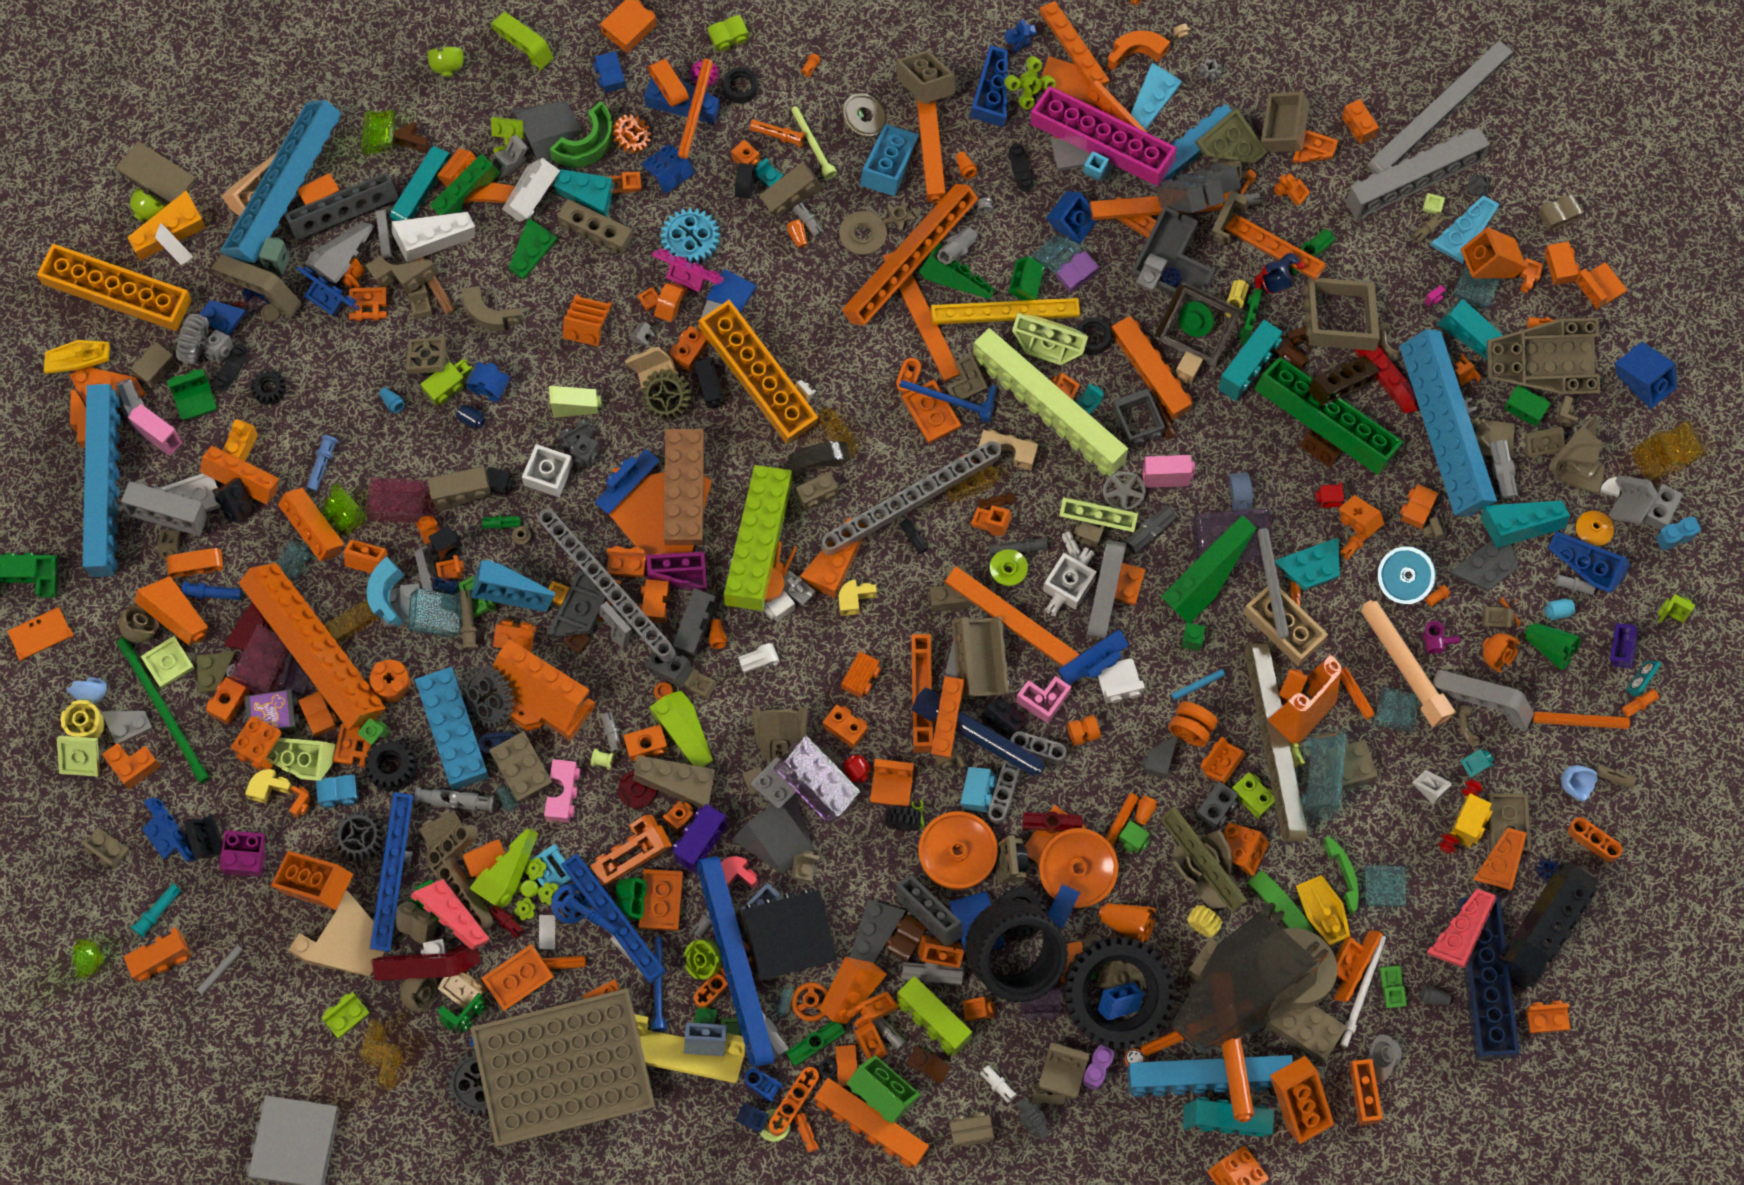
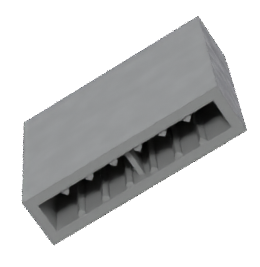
M265 1095V1099L261 1101L259 1109L261 1118L255 1126V1133H257L256 1141H253L251 1145L252 1160L247 1164L246 1172L249 1173L248 1177L254 1180L287 1185H325L340 1109L333 1105Z

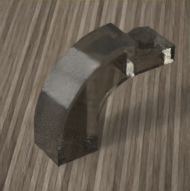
M825 442L788 455L789 459L783 465L784 469L792 470V480H795L802 474L815 468L826 466L839 467L850 460L846 442Z

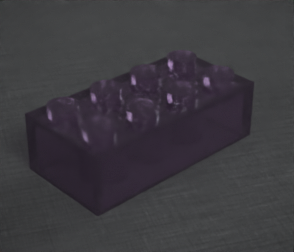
M807 735L795 741L773 767L827 823L839 818L860 792Z

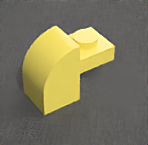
M856 579L844 584L839 592L840 616L859 614L858 600L876 598V584L864 583L856 586Z
M262 770L251 778L245 795L250 800L267 804L272 790L291 795L292 785L284 777L276 779L277 774L274 770Z

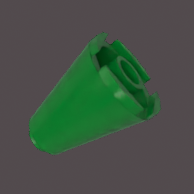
M1538 623L1530 624L1524 633L1526 640L1560 670H1564L1572 661L1570 658L1573 653H1577L1582 640L1578 635Z

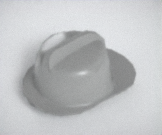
M1384 1034L1374 1039L1368 1059L1373 1060L1376 1082L1378 1083L1384 1082L1389 1078L1394 1066L1402 1058L1399 1042Z

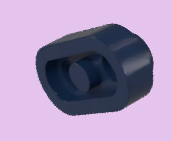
M511 732L484 734L480 737L478 746L481 752L490 754V749L515 735ZM491 742L492 746L490 748L485 747V743Z

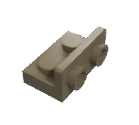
M1560 426L1525 434L1526 447H1523V452L1530 458H1538L1543 454H1557L1565 445L1564 429Z
M99 827L86 842L84 840L81 842L85 847L83 851L90 857L95 855L100 858L98 862L105 868L110 866L115 869L129 852V849Z

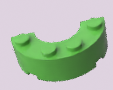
M601 101L588 112L589 122L593 127L591 133L586 138L578 141L560 138L550 148L552 160L566 167L579 168L592 165L605 156L613 141V128L610 113Z

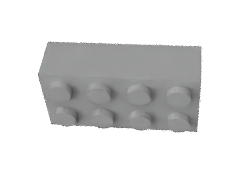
M129 481L121 500L127 515L196 536L201 535L208 517L201 500L195 497H190L189 499L177 492H165L160 487L151 488L139 481H136V483Z

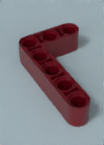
M461 944L446 953L383 956L371 960L374 980L376 981L452 977L465 972L481 962L479 949L471 950L465 944Z

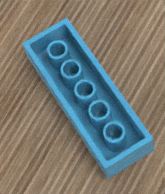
M449 667L415 679L452 791L488 779L489 775L453 668Z

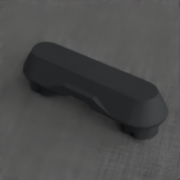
M1015 143L1009 149L1013 174L1018 189L1028 192L1033 188V179L1028 160L1022 145Z
M235 344L224 366L220 369L214 380V388L217 391H226L239 374L248 354V350L244 345Z

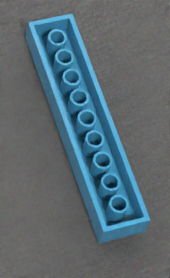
M327 100L307 102L222 246L220 250L222 254L245 263H255L260 259L259 255L266 237L270 238L272 232L279 226V220L287 212V206L295 198L296 191L303 184L306 173L313 167V161L322 151L321 147L329 139L332 128L339 122L338 118L341 112Z
M1426 329L1399 347L1454 516L1469 517L1484 509L1485 505L1497 502L1442 333L1441 331Z
M110 384L87 385L83 568L91 577L114 576L115 570L118 569V561L115 559V552H118V542L115 539L119 531L118 523L116 522V516L119 515L116 498L119 497L117 479L120 477L119 468H117V461H120V452L117 450V444L120 443L118 426L121 424V419L118 414V408L121 407V399Z

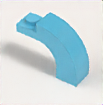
M1092 151L1084 165L1083 173L1102 182L1114 165L1109 163L1108 158Z
M386 556L375 567L369 578L367 600L375 615L381 619L384 618L388 624L393 623L399 627L404 621L391 607L389 596L393 586L405 575Z

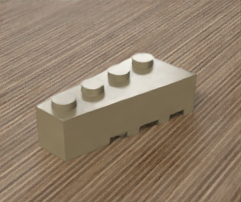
M637 755L633 780L654 790H659L667 796L687 802L690 806L703 808L705 804L709 805L715 769Z

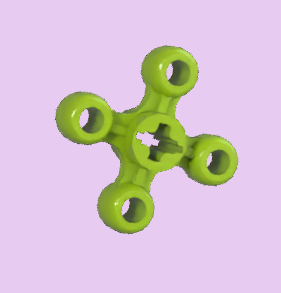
M1031 56L1026 60L1028 72L1023 73L1020 78H1017L1015 75H1008L1004 80L1005 87L1010 91H1016L1019 88L1023 89V94L1019 97L1018 103L1025 110L1033 108L1035 104L1033 94H1036L1040 88L1046 91L1049 86L1056 87V81L1051 76L1037 77V72L1041 70L1042 63L1035 56Z

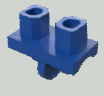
M1019 20L1015 29H1009L1005 32L1004 39L1008 44H1014L1013 52L1016 53L1022 47L1029 46V37H1034L1036 30L1033 24L1026 25L1025 20Z

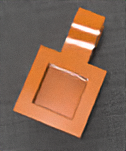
M1290 173L1287 176L1282 174L1279 178L1280 183L1288 187L1286 194L1295 205H1300L1310 193L1300 179H1294Z
M1525 258L1524 261L1527 268L1520 273V277L1524 278L1520 291L1528 293V290L1533 287V282L1537 283L1539 281L1543 264Z

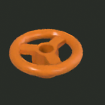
M815 982L800 985L794 991L791 999L794 1013L800 1019L808 1022L818 1021L826 1016L822 1011L814 1016L805 1015L801 1012L806 1008H816L819 1010L821 1003H819V996L814 992V989L821 991L824 997L828 992L824 986ZM808 989V992L803 996V1003L798 1005V996L802 991ZM813 998L815 1002L813 1004H809L807 1002L808 999Z

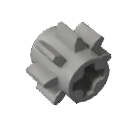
M1207 58L1205 64L1200 63L1201 70L1199 76H1204L1205 81L1212 80L1214 82L1216 76L1220 77L1221 64H1217L1216 59L1208 60Z

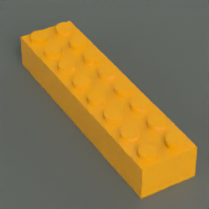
M53 243L37 273V277L42 285L174 331L178 330L192 301L188 290Z
M730 299L699 319V329L786 445L817 424L818 416Z

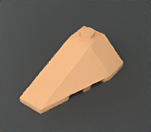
M277 152L236 182L221 196L234 213L241 216Z

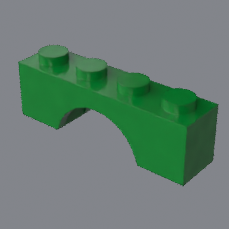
M481 153L430 206L439 215L461 213L462 204L467 195L479 186H488L501 172Z

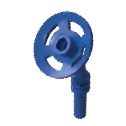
M575 884L563 885L555 891L551 900V908L554 916L559 921L573 924L581 921L586 916V919L590 920L594 925L601 926L613 936L617 934L618 929L603 919V916L594 909L590 910L589 902L584 897L583 900L578 893H575V890L580 892ZM567 890L569 895L565 896L562 902L558 901L560 895ZM558 908H561L562 912L568 915V918L562 916ZM575 913H581L578 917H575Z

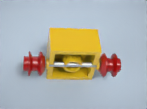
M1476 780L1465 781L1467 788L1461 790L1465 796V802L1461 807L1449 834H1442L1441 837L1444 841L1438 842L1440 850L1446 854L1455 853L1457 850L1454 846L1460 843L1469 848L1473 843L1477 844L1485 830L1483 827L1492 814V811L1489 810L1492 803L1481 799L1477 794L1482 792L1483 788L1481 783Z

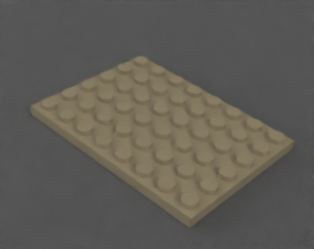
M628 988L470 1027L495 1147L656 1108Z

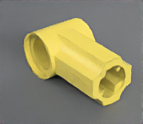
M1240 279L1234 280L1227 302L1242 309L1249 284ZM1225 312V315L1230 318L1231 314Z

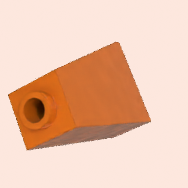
M170 576L137 590L134 602L187 645L195 642L199 643L205 639L208 626Z

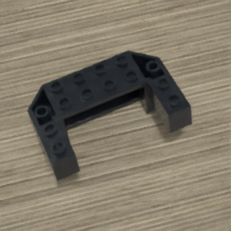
M1563 862L1559 864L1549 879L1548 884L1498 958L1499 961L1510 967L1509 974L1512 983L1525 990L1528 986L1532 988L1546 971L1544 966L1556 957L1561 949L1560 947L1571 934L1569 930L1576 926L1582 917L1580 914L1591 903V898L1598 890L1596 885L1599 880L1576 865ZM1565 908L1570 909L1572 913H1567ZM1555 924H1557L1558 926H1560L1561 929H1560V930L1556 929V928H1555ZM1544 940H1547V942H1550L1551 945H1550V946H1546V945L1544 944Z

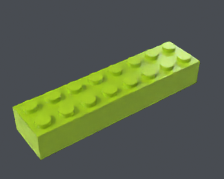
M754 465L724 591L725 606L763 611L793 483L792 470Z

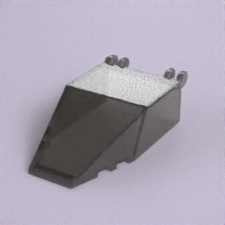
M1273 902L1265 905L1261 911L1216 946L1171 1024V1027L1199 1053L1222 1045L1224 1041L1232 1038H1240L1241 1035L1250 1031L1252 1033L1258 1031L1316 983L1318 966L1325 960L1329 951L1323 949L1315 958L1311 956L1318 949L1320 943L1314 941L1306 950L1276 925L1285 914L1282 910L1274 914L1271 919L1267 917L1276 908Z

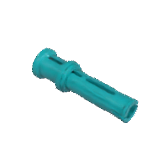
M171 883L148 911L141 914L142 917L135 925H131L130 928L144 938L145 933L151 926L157 924V918L176 896L181 893V889Z

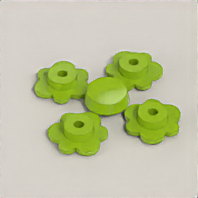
M540 858L527 861L525 873L529 875L531 880L525 881L523 884L519 882L517 890L513 895L515 896L517 891L521 890L522 894L527 897L523 901H518L517 907L514 910L515 915L520 916V919L523 921L527 918L532 919L535 916L534 910L536 905L532 903L530 898L534 897L538 892V895L541 896L540 901L551 905L553 894L558 889L557 884H550L548 882L538 889V885L534 880H537L538 877H543V871L547 867L546 863L541 862Z

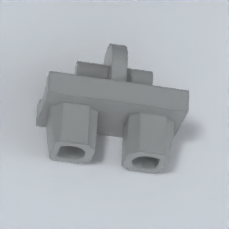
M790 570L783 577L784 591L801 606H804L815 594V590Z

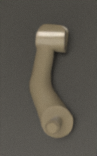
M1380 323V347L1390 360L1395 361L1399 358V352L1393 349L1387 342V332H1390L1391 325L1390 323Z
M1466 705L1460 706L1458 708L1460 732L1470 746L1476 747L1480 743V738L1472 733L1467 726V716L1471 715V708Z

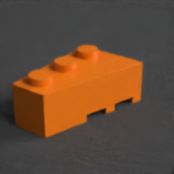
M845 957L819 1010L833 1022L847 1024L851 1019L848 1018L847 1012L851 1008L858 1006L859 1003L866 1001L887 974L873 962Z

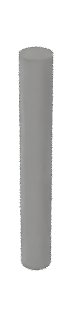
M237 945L196 990L203 995L243 949Z

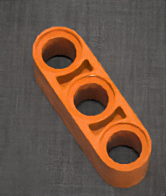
M666 59L648 66L650 76L671 107L689 100L685 87Z
M218 548L173 554L166 557L168 577L170 576L171 578L223 570L222 550Z
M1575 818L1569 825L1568 834L1604 861L1614 862L1622 854V846L1619 842L1586 819ZM1574 825H1579L1582 828V832L1576 831ZM1591 837H1596L1599 840V844L1593 843ZM1607 848L1613 849L1615 855H1610Z

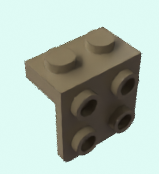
M1051 1042L1039 1081V1088L1076 1099L1090 1054L1080 1049L1065 1047L1063 1044Z

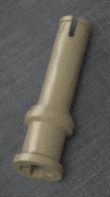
M465 590L460 591L463 625L460 629L463 640L461 649L478 648V644H476L477 628L474 626L472 590H467V598Z

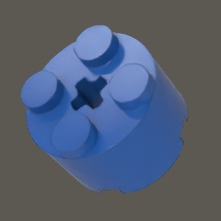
M477 362L467 379L466 387L478 396L480 394L489 396V401L498 402L511 377L506 373L498 371V367L493 363L488 362L485 365Z

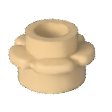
M1187 24L1179 25L1173 29L1175 32L1174 36H1178L1179 39L1189 35L1188 32L1191 28H1188Z

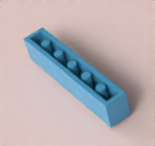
M1226 104L1221 108L1217 107L1208 118L1204 117L1198 123V126L1194 129L1190 128L1184 137L1176 139L1171 144L1177 147L1176 160L1162 181L1174 178L1203 155L1194 141L1232 111Z

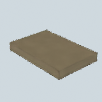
M1489 793L1488 802L1492 803L1489 809L1492 811L1489 818L1490 851L1493 850L1505 830L1511 828L1527 833L1522 852H1531L1528 794Z

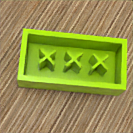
M915 976L897 992V1001L899 1002L897 1005L904 1013L908 1011L913 1016L912 1020L919 1027L923 1025L927 1029L926 1034L933 1041L937 1039L942 1044L940 1047L946 1054L949 1055L951 1053L955 1057L971 1040L972 1031Z

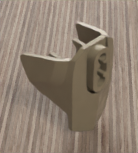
M1591 417L1569 442L1560 449L1551 461L1549 471L1553 472V478L1556 480H1562L1571 486L1599 494L1605 466L1598 460L1603 444L1601 440L1596 438L1597 425L1595 417Z
M799 707V712L788 709L766 710L760 712V708L752 710L756 743L763 757L770 761L778 757L783 763H786L788 760H793L799 756L806 738L809 717L806 708Z
M1217 830L1204 837H1199L1239 889V885L1231 874V848L1222 832ZM1181 846L1176 847L1170 860L1176 872L1186 880L1210 909L1227 907Z

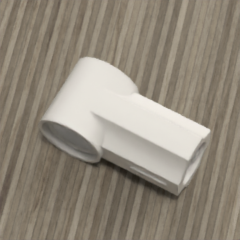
M772 643L764 644L757 651L738 657L744 674L762 667L769 668V665L773 664L775 666L780 662Z

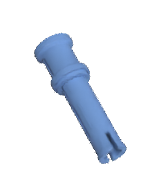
M322 435L321 446L316 451L317 459L305 487L309 491L317 492L328 460H331L333 457L334 446L338 444V440L329 435Z

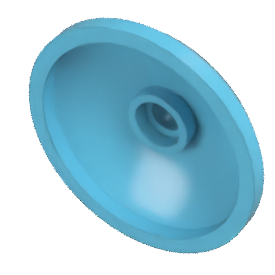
M1405 546L1390 551L1382 559L1378 568V582L1381 590L1389 599L1401 604H1412L1423 600L1433 589L1436 579L1432 560L1426 553L1415 547ZM1408 571L1412 573V577L1410 579L1406 576Z

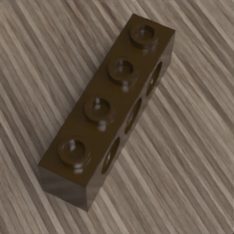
M1365 355L1360 358H1354L1347 364L1343 363L1334 370L1330 369L1321 376H1315L1311 380L1308 392L1323 407L1373 383L1380 370Z

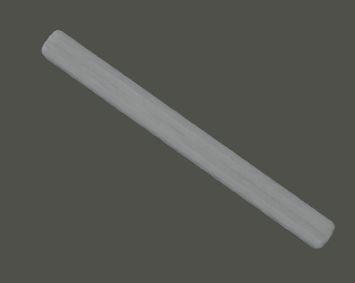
M1267 528L1258 530V538L1277 636L1279 639H1284L1288 637L1289 633L1269 531Z

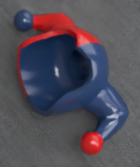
M1287 253L1279 261H1271L1264 265L1261 272L1254 278L1255 286L1257 289H1261L1263 284L1268 294L1282 292L1293 284L1289 271L1292 263L1296 264L1299 270L1304 269L1305 264L1300 262L1295 254Z

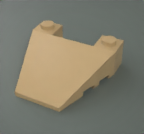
M345 891L335 914L317 942L299 933L288 949L293 956L309 965L369 977L373 973L371 960L383 957L385 954L383 951L369 949L373 920L348 891Z

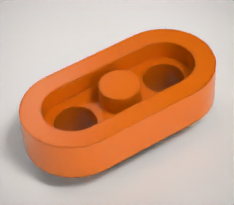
M908 358L903 362L896 382L897 390L900 393L906 394L911 391L899 387L901 380L914 384L917 383L921 372L919 360ZM909 367H914L915 370H914V371H909L908 368H909Z

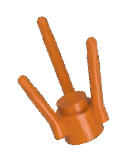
M779 541L773 568L777 569L782 576H785L797 546L793 547L785 567H783V563L779 562L782 542Z

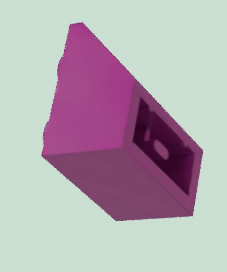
M225 830L219 864L220 871L228 875L262 877L265 863V834Z

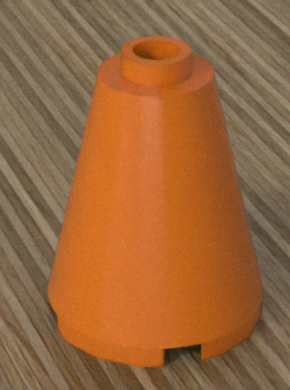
M1107 903L1100 908L1099 917L1102 923L1125 937L1136 939L1144 943V940H1149L1155 924L1152 915H1156V908Z

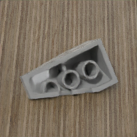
M361 222L313 251L308 256L305 264L315 272L317 277L321 276L327 281L337 283L351 266L349 261L352 256H357L358 246L366 241L374 226L370 223Z

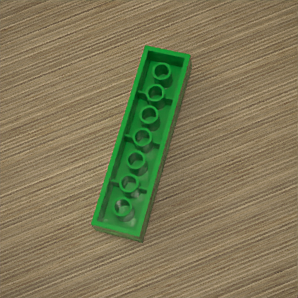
M1279 357L1262 374L1254 390L1347 453L1370 471L1379 475L1396 456L1403 441L1341 398L1322 407L1308 392L1312 378L1282 357Z

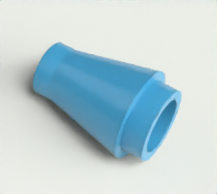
M387 387L380 390L379 396L384 401L389 412L397 414L404 409L405 403L402 397Z

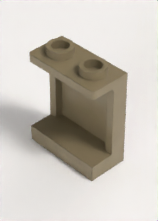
M1234 191L1230 192L1212 229V236L1215 238V242L1221 245L1225 243L1230 244L1231 238L1229 234L1224 232L1225 226L1228 224L1235 208L1246 212L1249 206L1247 197Z

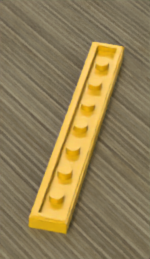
M1079 298L931 305L932 325L1015 321L1017 313L1045 319L1080 317Z

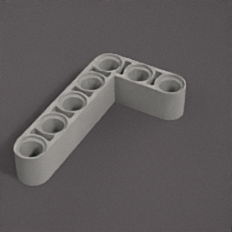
M1107 539L1087 631L1089 636L1106 638L1126 543Z
M1438 670L1432 681L1439 695L1444 694L1446 697L1503 711L1509 724L1513 728H1520L1519 730L1522 732L1527 731L1534 715L1525 695L1519 690L1443 670Z
M1016 732L1011 738V741L1014 743L1016 740L1024 741L1025 744L1021 747L1040 757L1044 762L1059 765L1065 760L1066 748L1060 743L1024 732ZM1040 745L1043 747V751L1037 752L1033 747ZM1059 751L1062 756L1059 758L1054 757L1052 752ZM1004 760L988 811V820L993 825H1001L1004 822L1021 770ZM1010 775L1013 777V781L1006 782L1003 777ZM1000 793H1004L1008 798L1000 800L997 796ZM998 811L1002 814V817L994 818L992 813Z

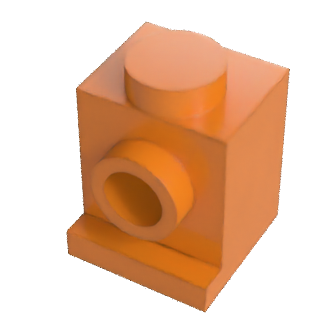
M678 801L663 816V820L679 834L694 818V813L692 812L694 809L687 802L682 804ZM679 811L683 812L681 817L676 816Z

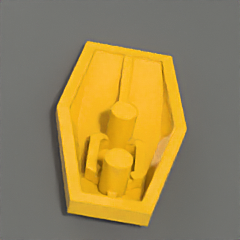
M76 340L46 351L44 373L79 371L108 362L110 344L103 341Z
M1322 875L1296 886L1307 920L1329 947L1344 941L1346 937H1350L1344 904Z

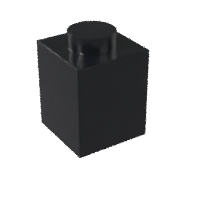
M488 467L486 472L490 492L507 495L508 490H511L513 487V479L510 472Z

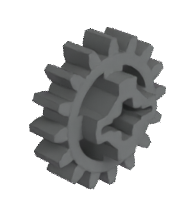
M1025 1098L1017 1102V1109L1020 1111L1018 1117L1030 1135L1035 1134L1040 1140L1047 1137L1050 1133L1045 1126L1048 1122L1043 1112L1035 1103L1031 1104Z

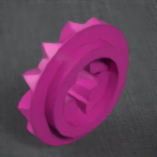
M697 60L691 67L690 78L695 84H697L703 61ZM714 63L707 86L712 85L718 78V68Z

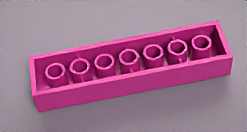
M1051 86L1047 88L1031 111V125L1090 154L1092 151L1108 158L1109 163L1156 186L1160 184L1176 160L1177 147Z

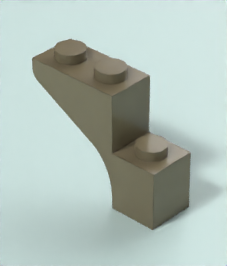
M380 255L365 265L379 287L389 286L398 280L407 294L438 275L436 268L430 260L393 265L386 262Z

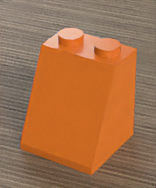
M1489 227L1485 228L1460 249L1472 278H1514L1527 268L1516 240Z

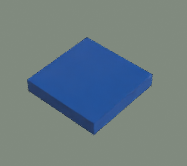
M724 269L720 275L724 277L723 282L718 285L714 284L706 297V301L709 300L723 304L730 299L739 313H741L754 293L756 285Z

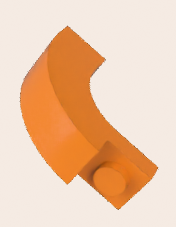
M1133 31L1124 34L1114 42L1113 51L1107 58L1108 68L1114 71L1125 57L1133 53L1146 54L1159 62L1169 51L1170 41L1150 31Z

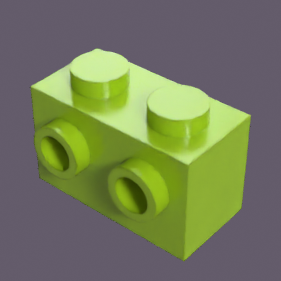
M1248 772L1232 787V790L1238 793L1237 799L1259 820L1275 805L1273 791L1269 788L1266 789L1261 784L1262 781L1258 776Z

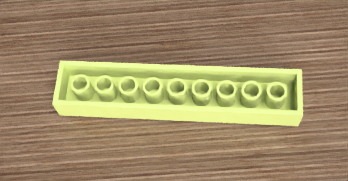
M988 328L974 342L973 357L976 364L980 367H985L987 373L992 378H997L1001 381L1000 383L1004 389H1010L1019 402H1025L1033 414L1040 415L1042 421L1047 426H1052L1056 429L1057 435L1061 438L1065 437L1074 450L1077 451L1079 449L1083 453L1084 458L1090 463H1095L1103 475L1107 474L1110 477L1126 462L1128 448L994 331Z

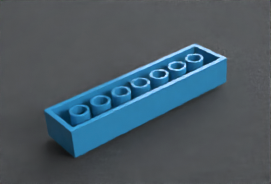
M1292 1055L1244 1057L1250 1089L1254 1088L1255 1092L1267 1091V1088H1274L1270 1075L1293 1063ZM1224 1058L1129 1063L1127 1068L1128 1094H1133V1097H1145L1147 1093H1153L1154 1096L1159 1097L1165 1096L1168 1092H1174V1095L1180 1096L1185 1095L1189 1091H1194V1094L1201 1095L1206 1094V1091L1214 1090L1215 1094H1222L1229 1090Z

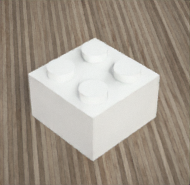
M536 444L522 476L524 486L560 497L573 466L572 457Z

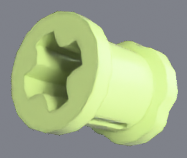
M594 749L591 766L599 765L610 770L614 760V753L608 754Z

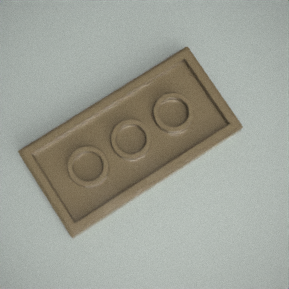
M139 141L136 142L116 167L118 172L167 203H171L184 191H188L197 180L195 176Z

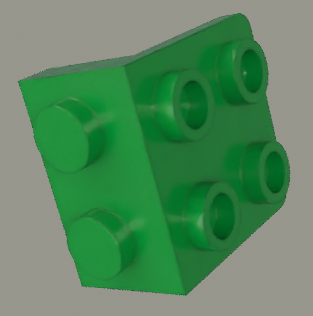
M195 369L188 374L177 375L167 380L182 421L216 411L217 406L203 369Z
M477 993L458 1017L442 1005L437 1011L440 1016L439 1020L449 1031L454 1029L461 1034L471 1027L473 1023L471 1020L475 1015H481L485 1009L484 1004L486 1002L483 996Z

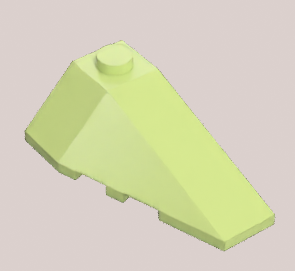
M279 738L266 759L271 764L296 775L300 779L321 781L333 764L335 744L323 741Z

